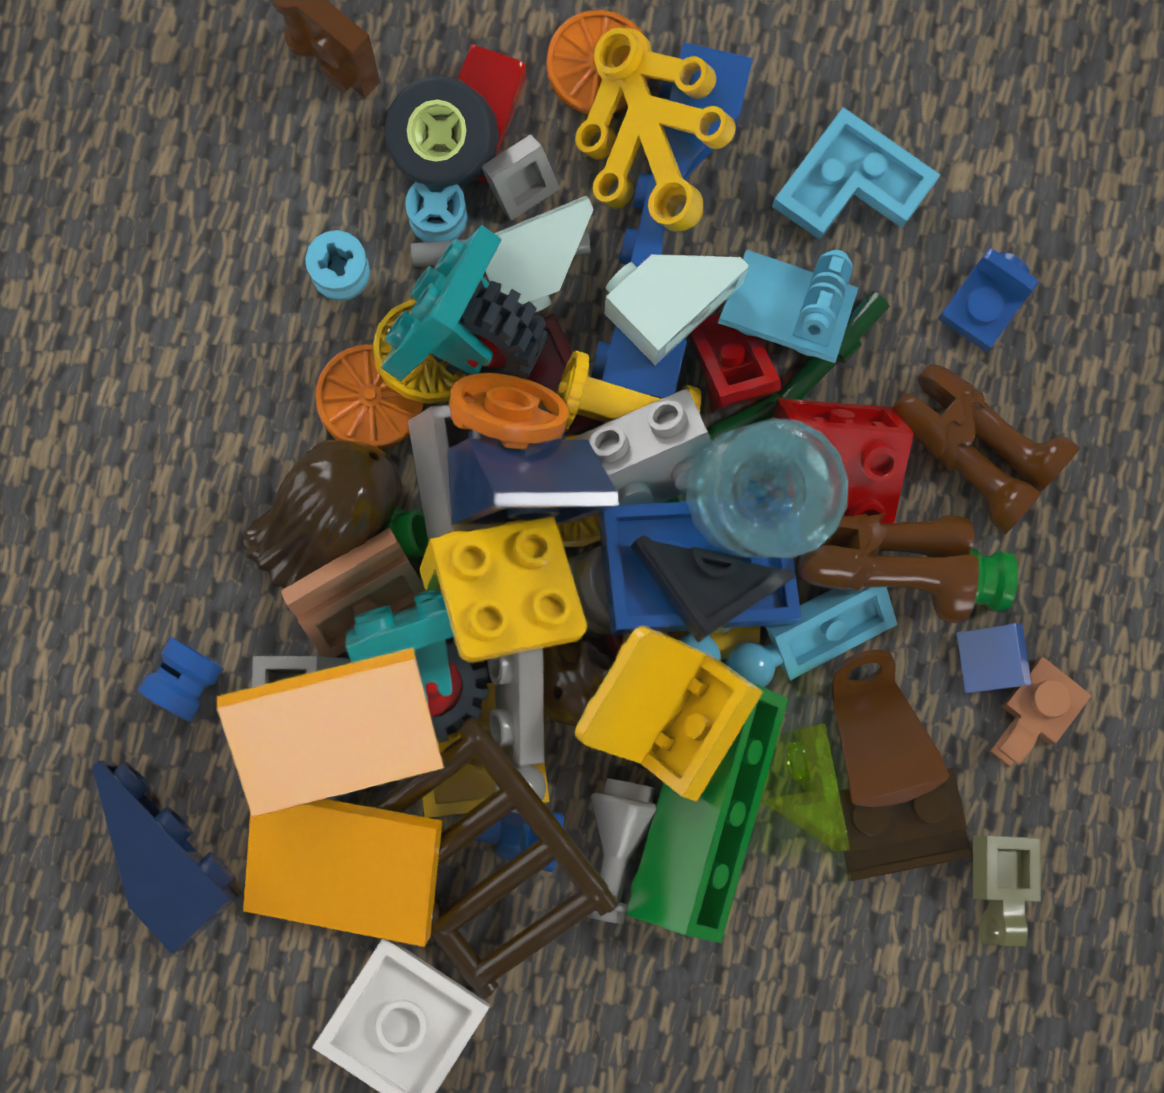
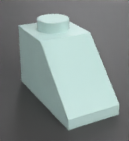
M587 196L581 197L494 233L502 241L485 271L489 281L501 283L500 292L507 295L511 289L520 293L521 296L518 302L523 305L530 301L537 308L535 312L550 306L552 303L549 295L560 291L594 210L590 199Z
M651 255L639 267L630 262L620 269L608 282L606 290L609 294L606 296L604 314L656 365L743 285L749 265L741 257Z

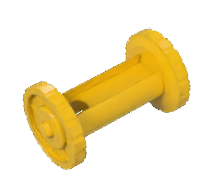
M576 350L569 358L556 394L565 401L569 409L565 432L569 429L576 414L609 423L661 400L657 397L588 377L589 355ZM690 385L684 386L681 390H688L700 414L701 390Z

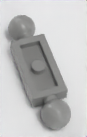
M543 648L488 659L489 675L495 684L496 709H493L489 715V733L540 799L543 800L546 791L545 780L541 772L533 766V764L544 763ZM495 783V791H497L499 787Z

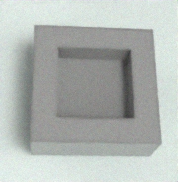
M531 134L482 166L484 175L498 205L511 221L560 189L542 145Z

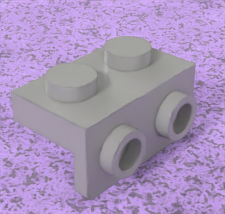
M681 390L575 438L588 439L618 492L619 505L663 503L683 493L696 491L707 483L725 476L708 431L688 390Z

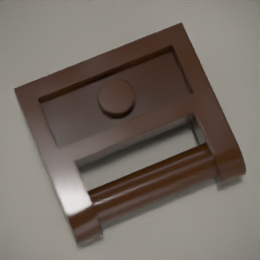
M271 0L276 11L284 17L287 26L284 37L289 50L293 54L303 57L310 55L316 57L322 62L319 66L322 74L342 92H346L352 87L366 99L381 81L369 35L327 0Z

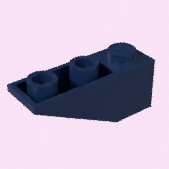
M99 760L92 769L128 907L172 954L184 950L239 897L230 886L236 877L215 854L209 852L203 858L187 841L193 834V831L174 810L167 806L160 812L144 795L151 788L149 783L133 766L124 761L118 767L114 762Z

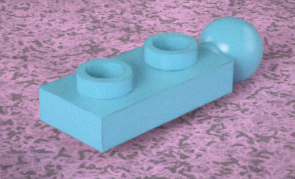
M887 587L864 588L861 592L851 589L845 591L833 588L800 605L801 619L795 624L766 626L771 640L770 643L764 646L756 642H745L737 645L729 653L726 665L749 682L761 687L769 684L774 676L775 667L779 665L787 677L792 680L898 625Z

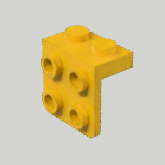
M554 516L530 521L515 520L501 526L469 532L455 531L430 539L419 568L425 591L441 589L458 653L465 661L477 662L579 640L585 633L587 628L586 620Z
M640 626L633 631L628 641L621 647L615 663L595 696L588 702L584 714L576 726L575 736L586 746L642 764L681 797L697 802L763 691L713 655L646 626Z

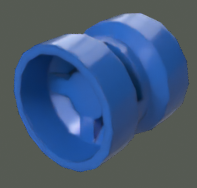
M170 637L161 651L163 660L156 672L146 675L137 691L164 709L191 722L201 707L199 697L207 686L215 685L224 668L186 644Z

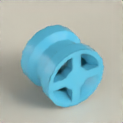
M415 182L411 186L406 196L405 205L410 227L414 234L423 242L450 241L458 238L465 230L468 219L464 193L459 185L439 188ZM430 217H440L444 222L441 220H430L427 222V219Z
M335 230L319 235L309 245L305 257L306 267L314 285L321 294L329 299L342 301L352 299L364 290L369 281L370 267L365 250L357 238L350 233ZM332 260V264L329 266L328 269V263Z

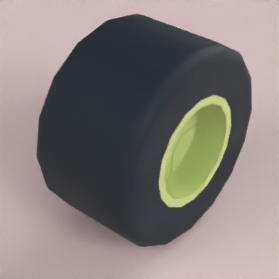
M441 75L417 79L402 89L388 109L384 128L388 153L398 169L417 183L439 188L456 184L459 187H464L484 174L482 166L496 156L500 137L496 115L485 97L461 80Z

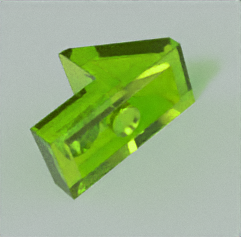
M820 724L793 730L795 742L786 744L787 761L793 781L803 779L805 791L761 799L760 804L826 849L836 852L850 850L826 725Z

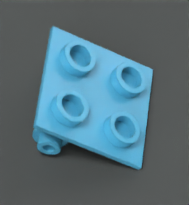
M746 249L743 260L749 265V269L744 283L727 298L718 323L737 329L748 336H757L795 349L803 355L815 356L835 363L858 291V287L848 284L853 271V265L847 254L841 250H832L824 253L819 258L814 272Z

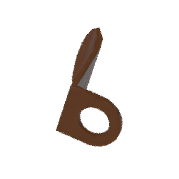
M867 650L846 658L834 669L831 677L832 700L847 771L851 801L858 806L880 807L904 803L933 791L950 776L933 740L895 682L896 663L893 656L884 650ZM868 663L880 665L873 675L865 679H847L848 674L858 666Z

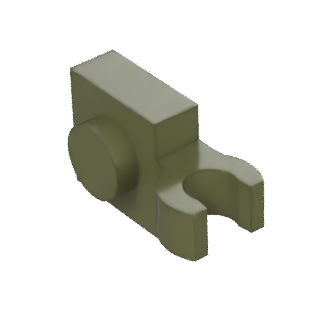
M973 836V899L989 900L988 907L982 914L979 924L981 944L1026 946L1028 928L1025 919V901L1041 902L1040 838Z

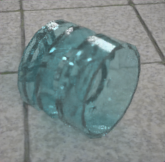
M770 419L719 434L699 451L688 474L686 501L694 525L712 546L738 557L793 558L815 550L835 532L847 507L848 478L839 452L823 433L800 421ZM757 481V488L766 491L764 501L756 502V496L747 492L749 482Z

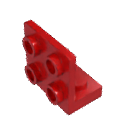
M777 398L773 422L787 442L777 498L785 497L791 539L796 540L797 524L801 519L808 516H857L862 514L872 516L885 513L882 523L895 522L914 432L893 411V407Z

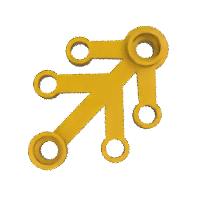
M632 28L612 29L599 39L595 47L594 61L602 82L588 118L580 125L575 136L578 149L592 159L600 160L609 155L604 170L599 172L593 182V194L599 201L613 209L621 208L631 200L634 193V184L631 178L628 177V174L642 143L657 183L649 196V213L656 222L668 230L674 232L685 231L694 227L700 221L703 214V198L698 189L682 178L663 126L695 134L708 147L719 149L729 144L733 139L736 130L735 122L731 116L717 106L700 109L651 95L645 77L673 82L692 99L706 97L715 86L716 73L703 59L691 56L683 60L652 52L649 40L638 30ZM701 70V76L698 81L689 85L692 75ZM624 94L628 110L616 138V134L609 127V124ZM721 120L719 129L714 134L708 135L711 124ZM601 132L599 141L594 146H591V140L594 135ZM618 180L617 190L608 196L610 186ZM686 201L683 210L676 215L678 206Z

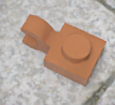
M1044 657L1037 659L1029 669L1032 685L1015 687L1001 705L1015 719L989 752L1008 767L1013 763L1019 765L1034 747L1037 737H1040L1048 745L1057 743L1092 696Z

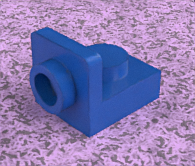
M989 248L938 319L987 353L1023 302L1034 291L1039 281L1029 274V267L1015 255L1007 252L999 253Z

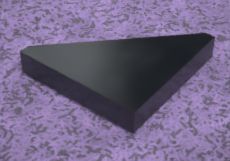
M644 535L636 539L631 545L633 551L698 643L796 577L791 568L786 567L782 570L742 561V557L694 546L691 549L653 541Z

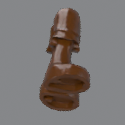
M931 364L922 370L917 377V381L925 392L946 409L945 412L940 416L923 401L907 393L899 397L892 409L914 432L913 436L926 447L935 462L939 460L948 473H951L953 467H955L976 488L988 503L991 522L1002 533L1007 534L1035 503L1041 492L1070 462L1080 447L1064 436L1043 443H1037L1027 438L1003 420L985 402L983 393L974 389L972 384L943 366ZM975 435L1004 459L1024 481L1009 476L974 448L971 444L974 441Z
M885 513L872 516L867 514L857 516L817 515L804 517L798 522L796 541L798 546L804 550L798 559V573L801 580L812 585L845 591L851 589L861 592L864 588L874 587L919 589L932 594V603L939 619L957 624H963L969 619L977 593L979 562L976 555H970L974 544L975 532L972 523L967 517L947 515L938 518L936 521L882 523ZM879 551H898L927 555L928 557L882 556L878 555Z

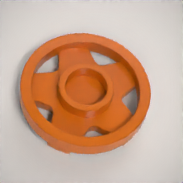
M479 373L465 376L453 384L449 400V408L452 412L451 419L460 429H472L488 437L499 439L504 447L514 449H527L529 443H542L556 438L561 439L569 416L567 404L555 392L531 380L506 374ZM540 405L546 407L551 413L539 409Z

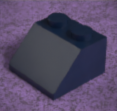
M472 430L468 432V439L447 450L451 525L505 524L515 520L530 521L554 516L556 524H568L619 505L618 492L588 439H565V431L561 439L556 438L542 443H529L527 449H514L504 447L499 439L488 437Z

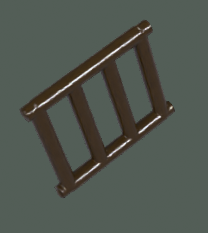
M470 717L462 724V728L457 731L461 737L440 752L444 768L408 777L371 807L404 813L473 759L477 758L499 789L441 832L438 866L514 809L518 811L539 838L538 841L442 910L434 899L430 936L466 983L484 1000L490 997L499 986L496 982L497 979L593 912L597 911L600 916L612 912L619 905V901L492 735L484 729L476 717ZM556 860L579 891L481 960L459 932V929Z

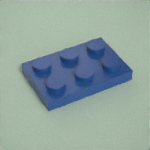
M785 497L618 505L598 513L611 635L632 634L640 626H646L658 632L689 631L631 548L633 542L643 535L648 536L653 541L688 549L694 546L742 557V561L782 570L786 567L791 568L795 574ZM796 577L720 629L795 624L801 619Z

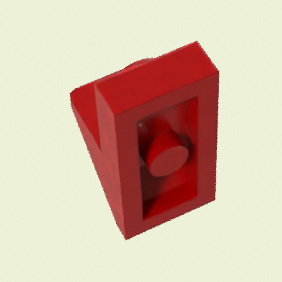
M721 313L707 317L688 335L690 344L706 377L712 413L765 399L781 390L780 378L760 338L748 336L737 329L718 323Z

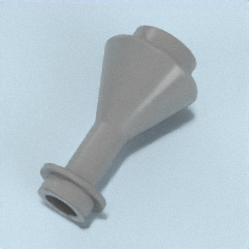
M607 778L604 794L595 792L591 795L590 798L604 851L601 877L619 901V905L615 910L603 916H600L595 911L588 916L589 918L623 924L628 905L622 903L621 899L628 863L650 831L657 804H653L656 788Z

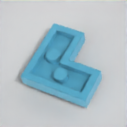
M843 107L776 196L772 207L819 240H821L853 195L903 228L932 189L940 174Z

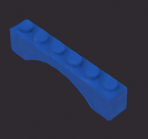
M683 42L679 59L684 60L691 56L703 59L716 73L715 86L706 97L692 99L682 92L675 83L662 80L659 97L700 109L717 106L733 118L737 128L753 58ZM701 70L692 75L689 85L698 81L701 76ZM721 120L711 124L708 135L714 134L719 129ZM663 126L682 178L687 181L696 168L715 149L708 147L695 134ZM640 172L632 207L643 209L638 230L626 229L619 259L621 264L627 265L632 262L636 267H639L649 256L662 255L665 227L651 217L648 209L649 196L657 185L653 173ZM615 325L611 344L599 342L591 377L600 378L602 381L663 399L675 393L687 341L684 338L659 363L654 365Z

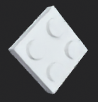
M382 939L312 1048L380 1093H436L490 1008V1004L395 941Z

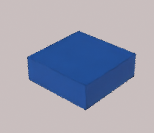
M1009 624L957 632L965 693L1032 685L1023 624Z

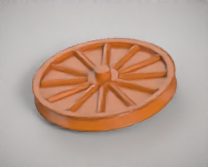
M607 10L581 12L567 19L556 30L550 41L546 61L550 84L557 96L566 105L578 112L589 115L602 82L594 61V51L599 39L606 32L615 28H632L642 33L636 24L621 14ZM645 77L646 82L648 84L649 78ZM624 94L614 114L628 108Z
M373 344L357 345L338 353L322 370L315 392L317 411L322 424L335 439L362 442L381 450L400 443L410 435L408 421L422 412L424 403L404 398L387 386L375 367L372 350Z

